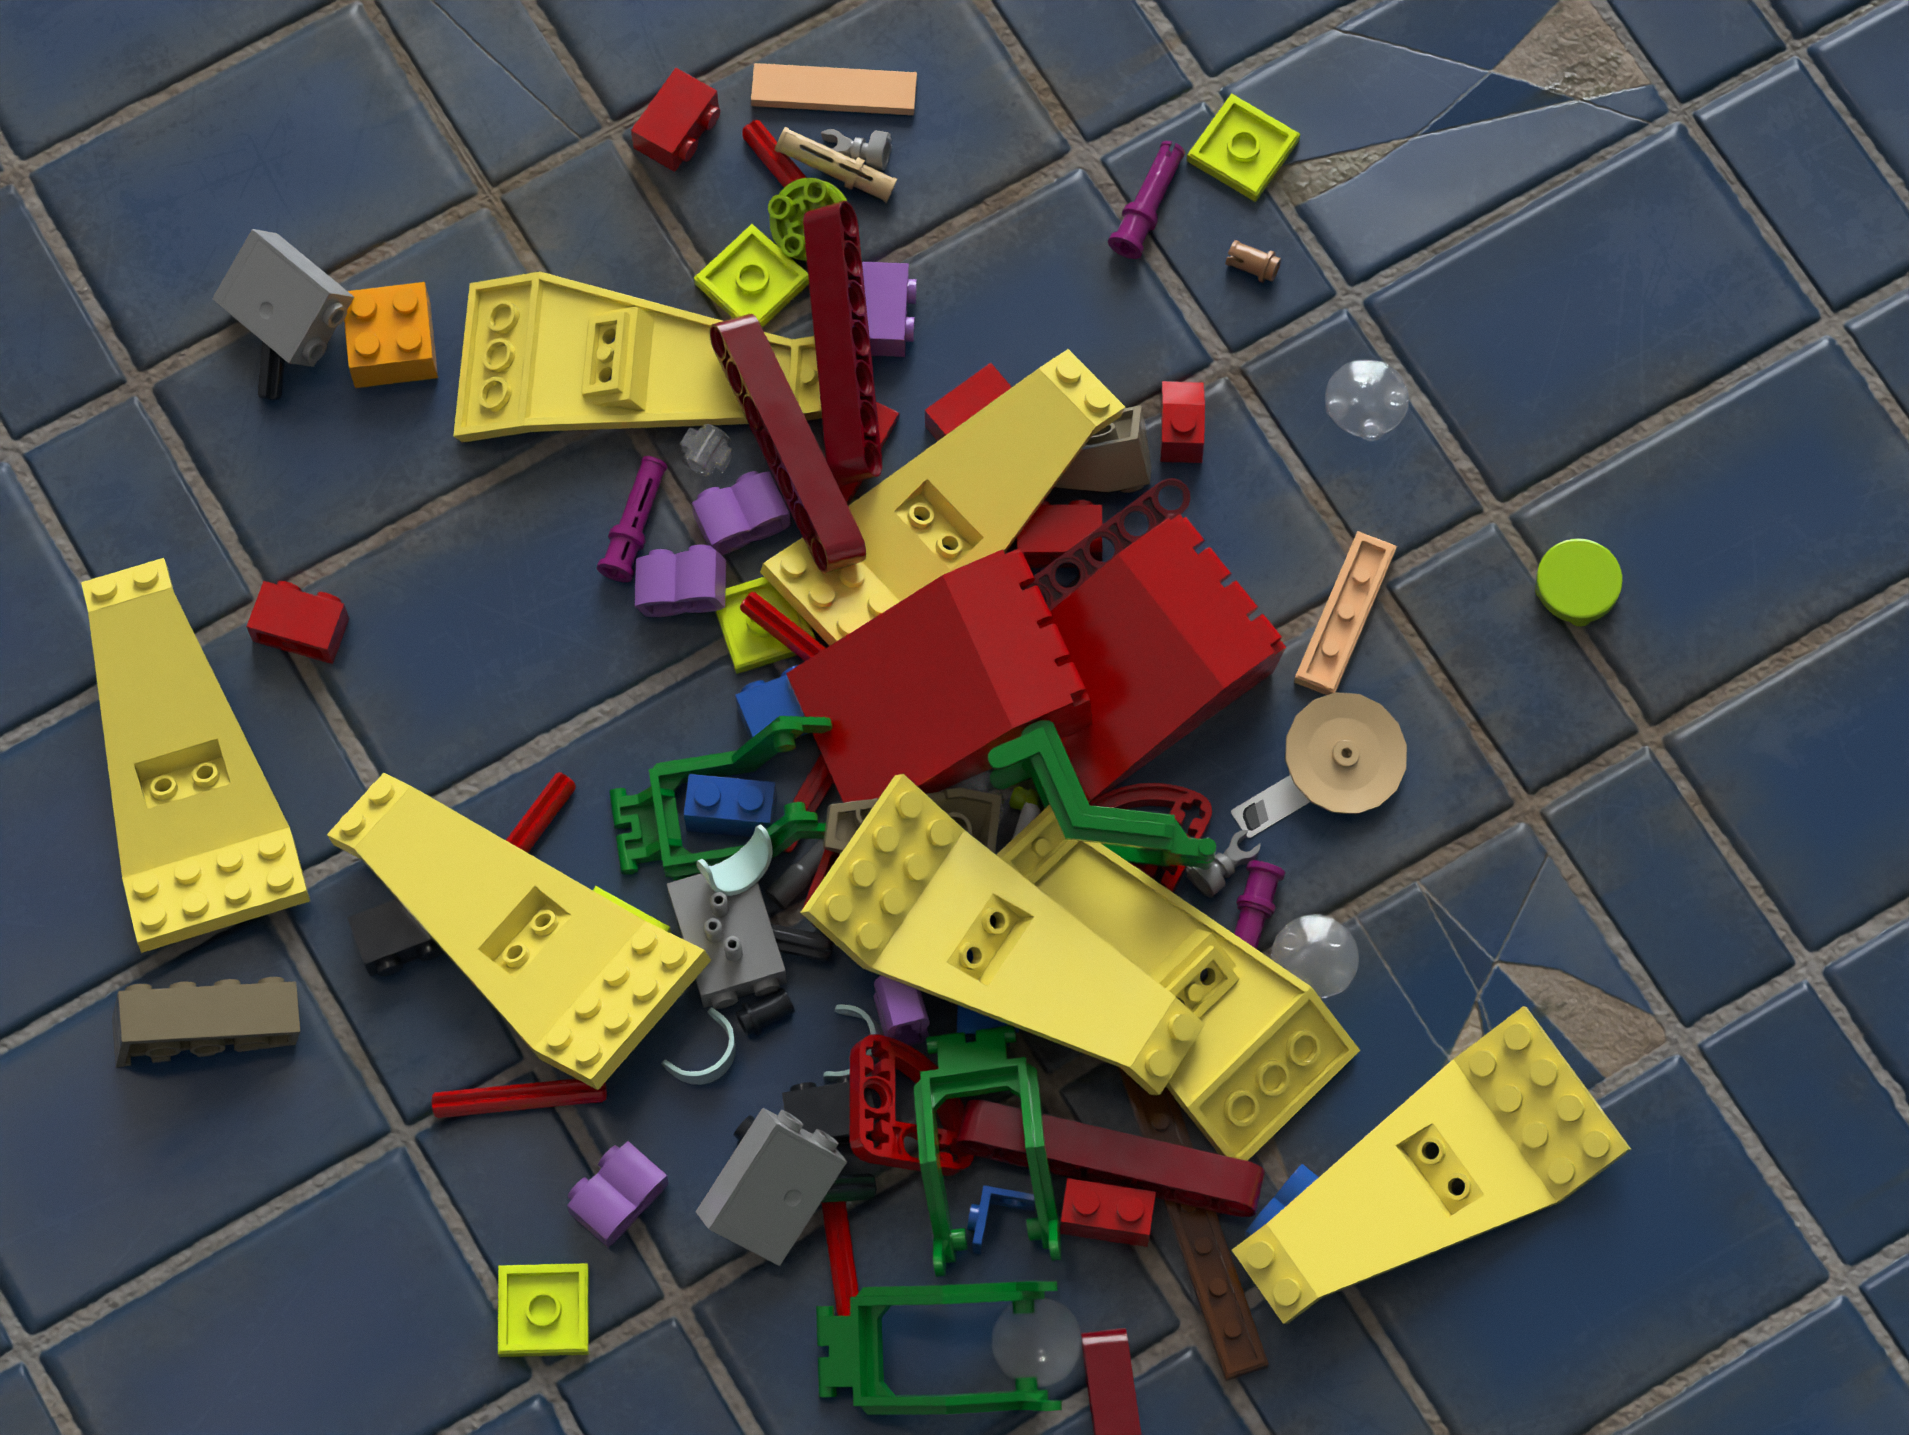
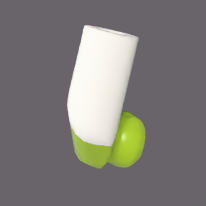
M1018 786L1012 792L1009 805L1014 809L1021 810L1013 838L1041 813L1039 795L1032 788L1026 790Z

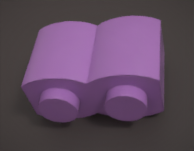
M757 471L748 472L740 476L733 486L723 489L719 487L708 488L697 496V500L692 502L693 516L706 544L713 547L721 555L738 550L752 541L775 535L790 526V513L770 471L758 473Z
M693 545L689 547L688 551L677 554L666 549H656L650 551L649 555L636 559L635 607L645 617H667L684 612L702 613L725 608L726 559L717 550H714L713 547Z
M880 975L874 982L876 993L873 997L884 1036L899 1040L909 1046L923 1043L926 1037H929L927 1027L930 1021L922 992Z
M629 1141L620 1148L616 1145L611 1147L598 1163L601 1167L600 1171L590 1180L586 1177L582 1178L568 1194V1198L571 1200L567 1205L569 1214L608 1248L622 1236L635 1219L650 1206L669 1184L667 1175Z

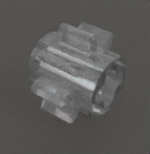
M704 424L699 431L690 427L680 442L682 446L681 452L685 454L682 461L689 469L702 476H709L714 469L723 473L733 458L730 454L732 448L728 447L731 440L725 432L710 424Z

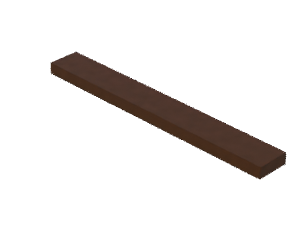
M1117 1066L1141 1137L1193 1148L1177 1100L1165 1086L1160 1095H1150L1124 1070ZM1163 1200L1225 1381L1268 1368L1269 1363L1216 1212Z

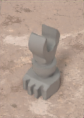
M827 129L821 132L823 141L837 143L832 150L854 160L857 157L866 159V165L876 170L884 171L887 168L892 149L890 133L875 130L871 134L869 143H866L865 138L856 137L853 141L834 129Z
M1242 830L1234 834L1225 852L1215 855L1213 866L1210 869L1203 870L1198 867L1187 866V878L1202 894L1212 898L1225 886L1224 878H1229L1235 872L1236 867L1248 864L1249 861L1257 858L1261 843L1249 852L1241 851L1237 845L1246 838L1248 830Z

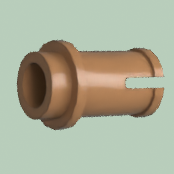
M1234 240L1228 252L1231 257L1228 256L1225 263L1228 266H1233L1258 276V280L1263 283L1265 280L1273 282L1279 271L1281 258L1275 256V251L1271 250L1269 253L1240 243L1238 240Z

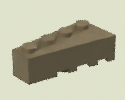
M281 977L263 978L256 984H240L239 980L225 979L215 982L214 986L196 987L194 982H177L171 984L170 988L152 989V986L148 984H134L127 986L125 991H118L112 1015L115 1067L131 1066V1057L143 1055L151 1057L153 1063L171 1061V1056L177 1055L183 1050H190L197 1057L211 1056L224 1051L225 1045L234 1044V1050L238 1052L296 1045L300 1034L296 981L285 982L284 978Z

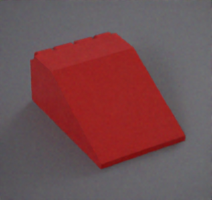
M1181 514L1172 520L1166 519L1118 553L1050 612L1053 618L1050 621L1039 626L1041 629L1051 624L1057 625L1070 653V657L1056 665L1060 667L1074 662L1086 688L1085 693L1090 698L1093 724L1061 738V742L1088 803L1109 792L1271 675L1286 649V646L1280 641L1282 636L1264 614H1261L1253 621L1248 618L1258 609V606L1240 583L1235 580L1225 588L1221 584L1232 573L1212 548L1208 547L1201 553H1196L1195 550L1205 540L1188 518H1183Z
M1020 548L1006 554L1003 549L938 577L786 673L804 716L827 717L831 719L832 730L825 733L812 734L843 803L880 798L893 777L900 774L907 776L925 794L939 792L992 769L988 762L990 750L1020 737L1026 727L1038 721L1048 720L1053 722L1060 739L1093 724L1090 698L1085 693L1086 688L1074 662L1060 667L1056 665L1070 657V653L1057 625L1051 624L1041 629L1039 628L1040 625L1053 618L1039 586H1032L1023 591L1021 589L1034 582L1035 578Z

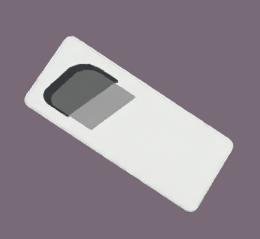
M1291 775L1232 809L1231 814L1242 830H1248L1247 837L1251 838L1310 803V801L1294 785Z

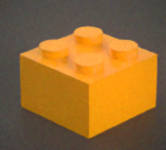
M425 282L348 291L354 296V299L347 309L344 323L348 365L355 388L438 378L431 303Z

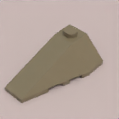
M1142 405L1125 408L1120 418L1091 436L1054 487L1100 492L1120 490L1123 493H1130L1143 488L1144 485L1150 484L1152 466Z
M961 787L926 794L965 831L995 854L1002 796ZM879 798L830 804L827 811L823 849L841 854Z

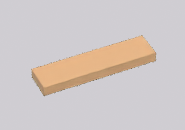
M754 63L751 106L914 115L917 72Z
M1357 531L1299 666L1294 683L1325 695L1337 691L1395 555L1397 546Z

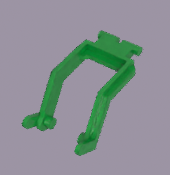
M779 716L736 751L656 763L652 769H649L651 787L638 794L627 796L625 788L610 790L609 795L614 828H632V832L616 836L621 874L630 875L638 872L637 864L662 860L665 876L673 880H680L701 873L697 868V861L700 859L705 860L708 866H713L734 855L743 846L693 854L683 847L675 791L682 783L688 782L689 774L725 777L755 772L778 752H788L795 749V739L802 733H825L832 730L831 719L827 717ZM793 802L786 804L783 807L784 816L766 829L772 842V859L798 839H824L826 823H818L817 813L806 811L805 803Z
M1048 720L1035 722L1026 727L1020 737L990 750L988 762L995 769L990 775L992 787L1002 791L1032 779L1044 808L1050 804L1065 839L1101 843L1129 863L1169 867L1172 864L1198 867L1203 870H1208L1213 866L1216 853L1215 841L1211 838H1189L1176 821L1175 815L1089 805L1053 722Z
M1007 1025L976 1030V1041L968 1043L965 1032L926 1037L928 1054H938L939 1069L920 1072L921 1079L914 1086L920 1168L934 1236L933 1265L935 1276H945L946 1263L956 1262L957 1251L968 1250L966 1229H953L940 1164L936 1110L947 1099L1008 1090L1021 1098L1025 1149L1038 1215L1037 1218L1026 1219L1029 1241L1042 1240L1044 1250L1050 1249L1051 1260H1061V1231L1045 1147L1039 1076L1037 1069L1027 1063L1026 1057L1008 1058L1007 1043L1017 1042L1015 1027Z
M1057 1281L863 1287L857 1296L850 1297V1315L834 1316V1306H816L817 1346H829V1357H818L819 1397H836V1387H853V1406H860L867 1415H928L1009 1410H1062V1401L1047 1400L1048 1390L1038 1389L1037 1376L1015 1377V1390L948 1395H895L884 1383L882 1317L892 1305L1012 1301V1314L1035 1313V1300L1045 1299V1291H1058Z

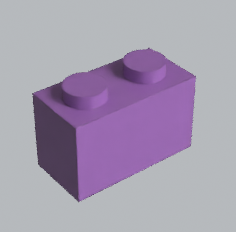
M862 262L871 355L905 357L906 342H914L915 317H907L908 304H916L917 279H909V264Z

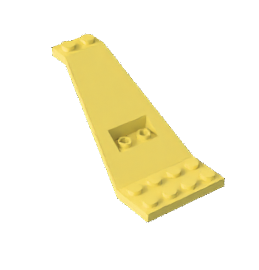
M540 271L475 282L469 285L453 434L462 443L541 431L748 424L711 345L710 326L722 322V320ZM764 332L806 420L822 418L814 336L789 339Z
M1067 349L1028 375L848 506L865 542L866 559L863 562L828 573H822L815 564L802 537L764 562L760 573L830 646L938 577L1003 549L1004 553H1006L1091 436L1120 418L1125 406ZM915 516H920L924 521L918 520ZM943 545L949 546L952 550L944 548Z
M161 558L81 582L89 615L122 880L137 944L141 953L309 902L310 898L291 829L174 593L165 559Z
M383 773L370 786L367 792L342 816L340 821L327 834L334 846L364 861L540 1060L597 1090L601 1088L711 961L704 949L639 918L418 789L386 773Z
M904 774L893 777L800 912L863 969L1118 1066L1150 1095L1161 1094L1205 1025L1177 997L965 831ZM992 914L996 918V925L994 928L990 924V917ZM969 949L973 953L971 963L967 959V951Z
M1050 804L996 854L1177 997L1205 1023L1166 1087L1219 1155L1248 1161L1360 1051L1310 985L1101 843L1065 839ZM1207 968L1208 977L1204 982H1201L1200 974Z
M1523 1006L1449 1062L1268 1223L1233 1248L1232 1252L1282 1323L1288 1324L1325 1296L1561 1203L1632 1149L1528 1008ZM1434 1142L1439 1148V1154L1436 1158L1429 1159L1425 1150L1428 1144ZM1460 1178L1465 1183V1190L1461 1195L1457 1196L1453 1193L1451 1186L1455 1179Z

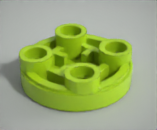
M802 178L788 184L778 195L771 198L768 204L770 231L776 245L785 255L807 262L803 227L804 214L816 208L840 201H847L843 193L829 182L817 178Z
M1570 539L1550 548L1543 556L1536 574L1535 592L1547 610L1556 617L1580 627L1586 626L1591 621L1606 615L1616 604L1622 588V572L1614 555L1604 546L1587 539Z

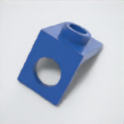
M983 1185L980 1205L971 1204L967 1230L975 1231L972 1243L973 1253L982 1254L991 1204L1035 1211L1034 1194Z

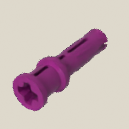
M1163 141L1161 143L1157 156L1134 202L1125 205L1122 211L1123 220L1117 232L1112 233L1108 239V245L1117 254L1129 259H1138L1143 254L1144 247L1142 244L1148 232L1154 230L1158 223L1156 211L1181 160L1186 154L1183 147L1177 143L1172 153L1169 151L1172 141Z
M644 456L642 458L620 523L614 525L608 534L610 544L605 557L599 560L596 569L609 579L619 582L632 581L634 560L637 552L643 550L646 542L642 532L654 504L661 480L668 467L665 462L655 457Z
M1253 860L1249 861L1246 867L1249 876L1244 893L1237 898V908L1241 912L1234 934L1257 949L1265 920L1270 918L1276 909L1273 900L1278 882L1284 879L1286 873L1276 865Z

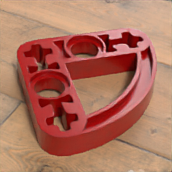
M1141 783L1121 787L1105 793L1089 803L1091 806L1126 810L1144 806L1172 808L1169 814L1175 815V819L1181 828L1185 821V812L1182 809L1190 810L1193 805L1200 808L1199 815L1203 819L1195 817L1188 828L1187 835L1188 837L1189 835L1195 836L1194 838L1203 839L1212 817V806L1205 796L1188 788L1164 783ZM1130 863L1152 879H1155L1158 873V866ZM1172 864L1169 867L1159 866L1165 870L1161 885L1174 893L1187 866Z
M870 1034L856 1043L850 1052L851 1149L855 1156L867 1163L921 1172L919 1157L910 1156L904 1148V1138L907 1136L914 1138L918 1142L917 1125L895 1121V1068L915 1083L921 1079L920 1072L939 1068L922 1053L899 1040L879 1034ZM871 1049L872 1056L879 1058V1062L874 1064L873 1057L866 1055L867 1050ZM865 1088H872L879 1094L881 1098V1107L879 1109H875L867 1104L864 1099ZM960 1097L947 1099L936 1110L944 1128H937L939 1151L950 1146L951 1153L958 1156V1159L953 1162V1157L950 1153L939 1152L942 1174L944 1176H953L970 1166L974 1155L967 1154L956 1146L965 1110ZM870 1132L872 1139L879 1141V1146L874 1148L873 1141L866 1139V1135Z

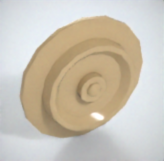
M1335 692L1314 699L1295 716L1286 736L1285 762L1294 785L1311 803L1332 813L1359 814L1379 807L1397 791L1406 771L1407 744L1398 722L1381 704L1361 694Z

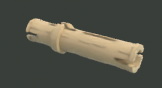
M787 127L783 129L774 150L845 182L844 187L850 190L856 187L882 199L886 203L897 182V178H892L865 165L864 159L857 157L854 160L821 143L791 131Z

